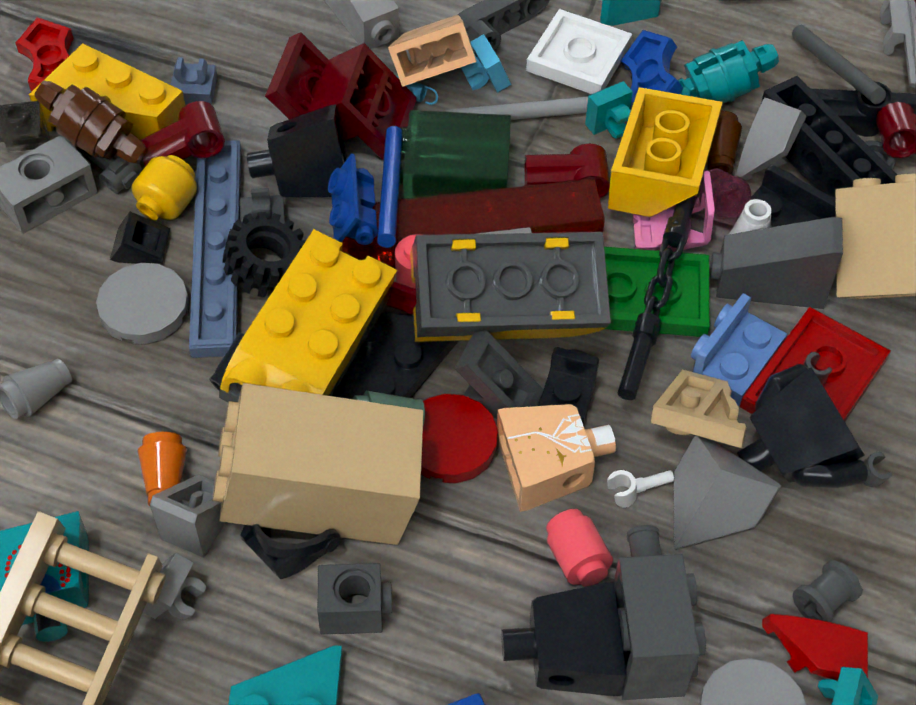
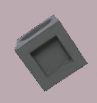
M380 563L318 565L317 614L320 634L382 633V614L392 613L391 582L381 581ZM352 594H362L367 597L365 601L358 604H350L344 601L346 597Z

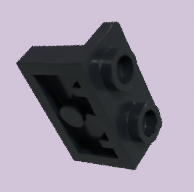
M770 165L765 170L762 185L748 200L759 199L770 205L771 227L836 217L835 198L775 165ZM744 204V205L742 206V208L738 211L737 219L739 218L741 212L743 211V209H744V207H745V204Z

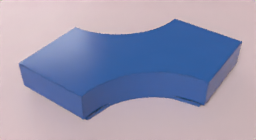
M642 30L620 62L632 73L631 90L633 93L630 110L639 87L680 94L683 90L679 81L670 75V61L677 48L672 38Z

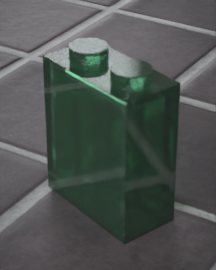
M410 110L408 127H400L402 129L401 152L405 153V159H401L399 184L403 185L404 202L506 208L511 115Z

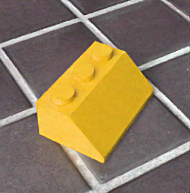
M639 87L611 169L608 209L652 217L698 194L723 102Z

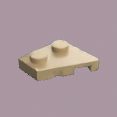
M683 369L653 405L651 423L664 426L668 431L678 435L692 434L742 448L747 428L745 423H738L737 421L739 408L736 401L731 398L732 391L728 381Z

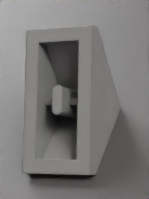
M196 475L152 496L150 507L160 539L203 558L205 557L225 522L219 521L222 502L212 501L215 481Z

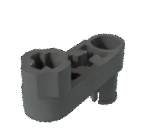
M483 0L463 10L458 15L464 22L470 42L484 34L495 51L501 43V34L531 20L532 17L541 13L548 5L549 0Z

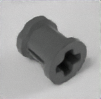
M835 560L827 562L822 568L823 574L810 585H801L793 591L794 603L805 618L831 622L833 620V612L847 600L853 602L862 595L863 589L856 574L847 565Z

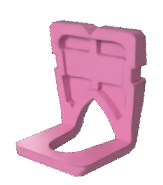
M704 171L699 197L696 199L692 212L693 214L705 208L703 233L691 229L683 250L708 245L711 241L715 208L709 171ZM676 205L652 217L632 214L635 249L660 250L667 221L673 216ZM668 246V247H667V248H671V249L673 250V252H675L676 249H677V248H673V247H671V246Z

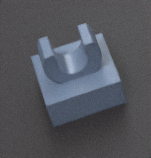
M183 57L177 58L171 85L183 91L186 105L195 101H204L212 105L218 77L216 65H208L207 61L203 58H199L198 64L184 63Z

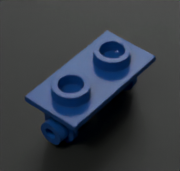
M351 153L342 167L336 168L332 172L328 182V192L332 195V210L329 223L333 226L335 240L342 243L345 237L355 239L361 245H368L373 242L378 234L376 210L372 209L375 205L374 177L368 170L356 168L355 154Z

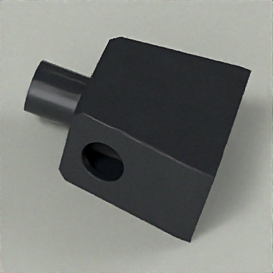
M336 104L274 124L270 127L267 138L269 149L247 153V164L251 178L275 175L279 194L282 197H332L331 193L328 192L330 176L336 168H341L347 160Z
M605 582L537 597L531 602L530 628L501 630L503 661L533 660L537 687L547 690L605 696L622 695L627 674L614 582Z

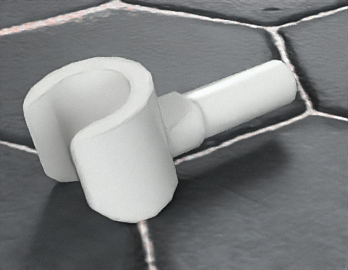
M618 470L610 474L607 484L610 490L621 486L629 488L624 492L614 495L615 503L625 508L631 506L636 501L637 493L674 482V475L669 470L635 479L632 473Z

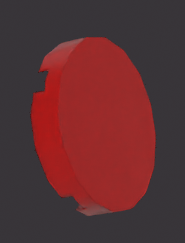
M445 393L424 400L425 421L422 434L421 475L429 479L430 476L442 479L443 483L455 484L471 480L485 471L492 462L497 447L498 429L493 415L480 402L465 395Z

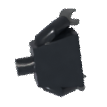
M811 352L807 355L803 365L796 364L771 375L755 403L756 411L750 416V420L761 439L737 452L739 458L759 471H763L776 464L789 483L796 481L803 487L840 488L862 483L869 487H878L892 476L891 472L880 474L873 468L874 464H878L886 458L882 452H875L864 461L859 460V458L865 455L823 387L832 372V368L828 367L824 371L813 368L820 358L817 352Z

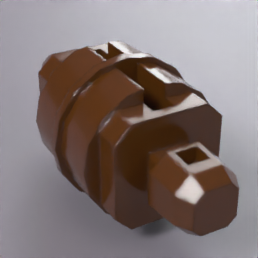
M43 81L35 92L37 101L52 111L48 121L57 126L56 132L69 140L74 148H81L95 158L102 156L111 160L116 154L122 159L135 164H139L147 153L146 145L130 133L133 123L125 119L126 113L112 104L109 97L100 96L88 87L80 89L73 84L64 89L51 81Z

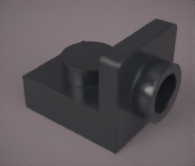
M555 347L551 356L550 371L538 406L572 404L577 407L584 425L596 385L599 358L588 355L581 350Z

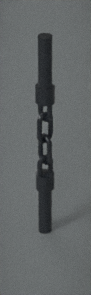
M698 194L676 204L673 216L667 221L659 250L661 259L657 275L649 282L644 298L646 307L644 313L639 314L632 333L634 341L617 393L622 399L634 400L636 398L651 346L656 344L661 329L660 308L665 306L669 299L673 286L671 275L675 260L681 256L687 243L692 226L690 218ZM668 246H671V247L677 248V249H676L675 252H673V250H672L671 248H667V247H668ZM667 261H668L667 269H666V272H665V274H664V269H665L666 263H667ZM657 283L664 288L660 301L656 296H652Z

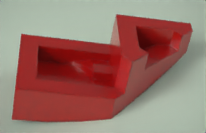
M770 614L762 619V627L766 633L774 632L790 654V659L786 662L794 673L807 667L810 673L838 681L841 667L863 669L868 678V632L832 622L798 616Z

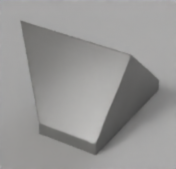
M695 435L673 473L674 550L755 528L760 523L782 485L715 441Z

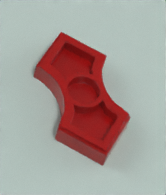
M37 17L15 42L18 53L28 57L34 64L28 77L30 91H33L70 56L68 49L74 39L71 28Z

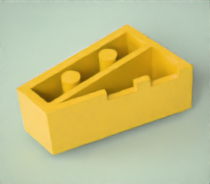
M83 43L43 80L51 81L64 89H67L72 84L80 89L88 87L100 96L109 97L112 104L126 113L125 119L133 123L130 133L139 140L179 121V112L185 106L182 90ZM38 85L29 94L39 129L52 132L53 128L57 126L48 121L52 111L39 103L35 97Z

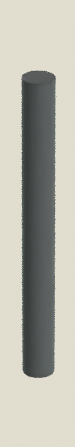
M798 25L793 29L792 36L796 41L874 104H879L885 99L886 91L807 27Z

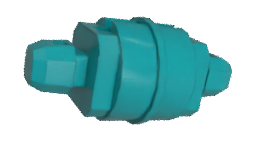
M743 40L734 44L729 43L718 49L712 48L708 53L684 64L687 79H678L683 87L680 94L723 103L734 102L735 98L760 87L758 72L764 73L774 68L779 63L778 53L773 44H764L752 48V52H749Z

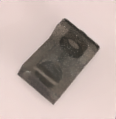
M38 101L0 105V142H5L8 153L33 150L50 141L49 130L41 104Z

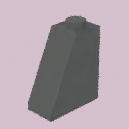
M829 217L724 235L720 253L713 252L710 262L709 278L717 280L716 298L738 300L744 293L752 297L751 301L824 309L843 255L842 218Z

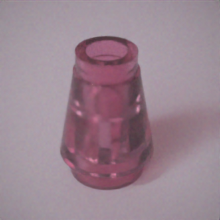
M722 169L710 170L714 213L723 218L740 216L745 204L751 200L750 186L745 180Z

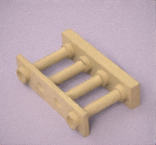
M38 511L0 591V672L3 667L10 668L14 664L87 692L82 705H103L146 604L154 605L161 594L166 580V575L160 573L163 565L157 556L148 553L139 571L67 543L68 538L63 536L66 530L63 524L57 518ZM60 563L131 590L119 620L45 593V587L40 584L49 565L56 567ZM37 613L108 640V646L97 671H92L22 644V637L17 635L26 615L33 617ZM0 696V705H22Z

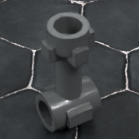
M81 148L77 149L85 159H88L104 170L99 175L100 179L115 194H118L123 188L128 189L131 187L133 181L142 171L140 164L130 163L121 157L117 159L113 157L111 160L102 156L95 158Z

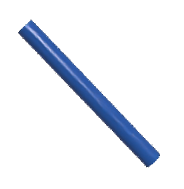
M398 126L388 127L385 136L377 241L380 246L386 248L392 247L396 242L403 136L402 129Z

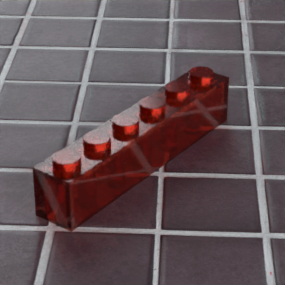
M594 179L568 180L559 183L398 199L396 242L392 247L380 246L377 241V234L373 242L368 245H361L355 239L345 237L342 241L341 251L358 260H364L367 256H370L395 269V248L403 238L410 235L478 234L528 227L531 228L532 233L603 232L605 217ZM376 202L372 209L376 210L377 227L379 226L380 202Z

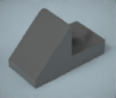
M487 330L473 333L455 367V370L469 383L464 395L480 402L496 419L498 409L537 406L543 388Z

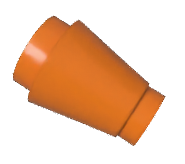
M164 431L149 433L143 437L142 446L138 448L149 506L153 495L181 483L187 448L182 444V437L179 434Z

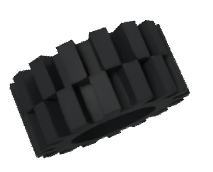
M258 212L256 220L249 213L244 215L242 222L238 219L233 224V228L230 229L222 263H225L224 271L226 275L232 274L231 282L235 286L243 282L244 287L242 291L250 294L252 288L258 289V297H265L267 290H271V293L273 292L306 241L302 240L304 233L300 228L292 231L294 222L290 219H287L283 224L279 222L281 217L279 214L273 213L272 219H266V212ZM249 249H269L275 252L281 260H262L253 255Z

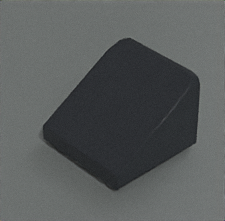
M130 211L117 230L110 260L118 263L161 264L170 228Z

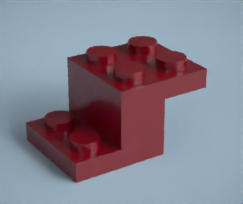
M302 32L289 37L265 94V97L288 119L336 104L343 140L358 136L383 161L387 128L390 126L400 127L403 132V140L417 99L406 86L402 87L400 79L365 43L328 60Z

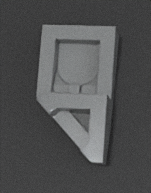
M764 97L747 136L736 175L740 179L747 181L753 178L752 174L766 169L770 165L779 167L786 164L787 160L784 156L788 155L807 116L799 109Z

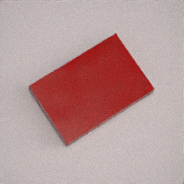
M809 307L742 397L739 407L753 414L756 411L755 403L771 375L796 364L803 365L807 355L811 352H817L820 358L813 368L819 371H824L828 367L832 368V372L823 387L845 422L888 359L891 350Z

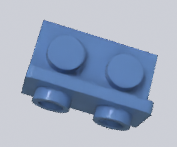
M744 293L733 306L727 303L722 308L715 321L714 328L716 329L710 336L703 334L691 353V358L696 360L693 372L728 381L732 391L731 398L736 401L738 406H740L742 397L787 337V333L748 313L752 297Z

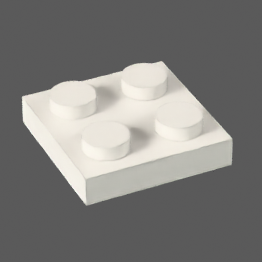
M559 9L527 58L526 71L594 94L605 89L621 63V59L631 46L632 33Z

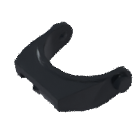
M253 524V526L244 525L240 535L242 540L280 579L297 574L327 552L334 551L340 544V534L335 529H328L311 540L298 544L272 540L271 528L260 527L259 524Z

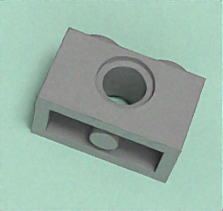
M61 135L0 166V207L22 234L98 193L90 164L72 146L70 141Z

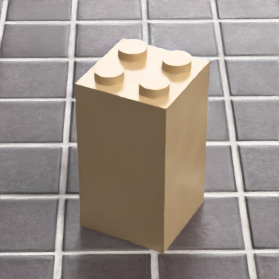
M242 383L238 402H228L225 425L222 428L218 457L221 458L219 471L217 470L212 498V501L222 502L219 521L251 526L259 524L260 527L318 535L328 529H335L340 534V538L398 545L420 499L423 410Z

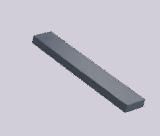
M240 140L225 141L223 149L215 156L197 158V193L195 195L189 336L191 358L225 356L238 334L239 284L235 286L231 282L232 274L226 275L224 271L225 263H222L229 231L233 228V224L238 219L240 220Z

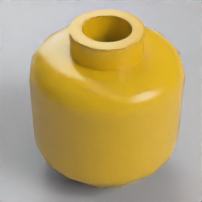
M168 155L167 157L159 156L152 158L132 183V194L137 201V209L151 220H157L158 218L164 220L176 219L197 193L194 170L188 163L177 156Z

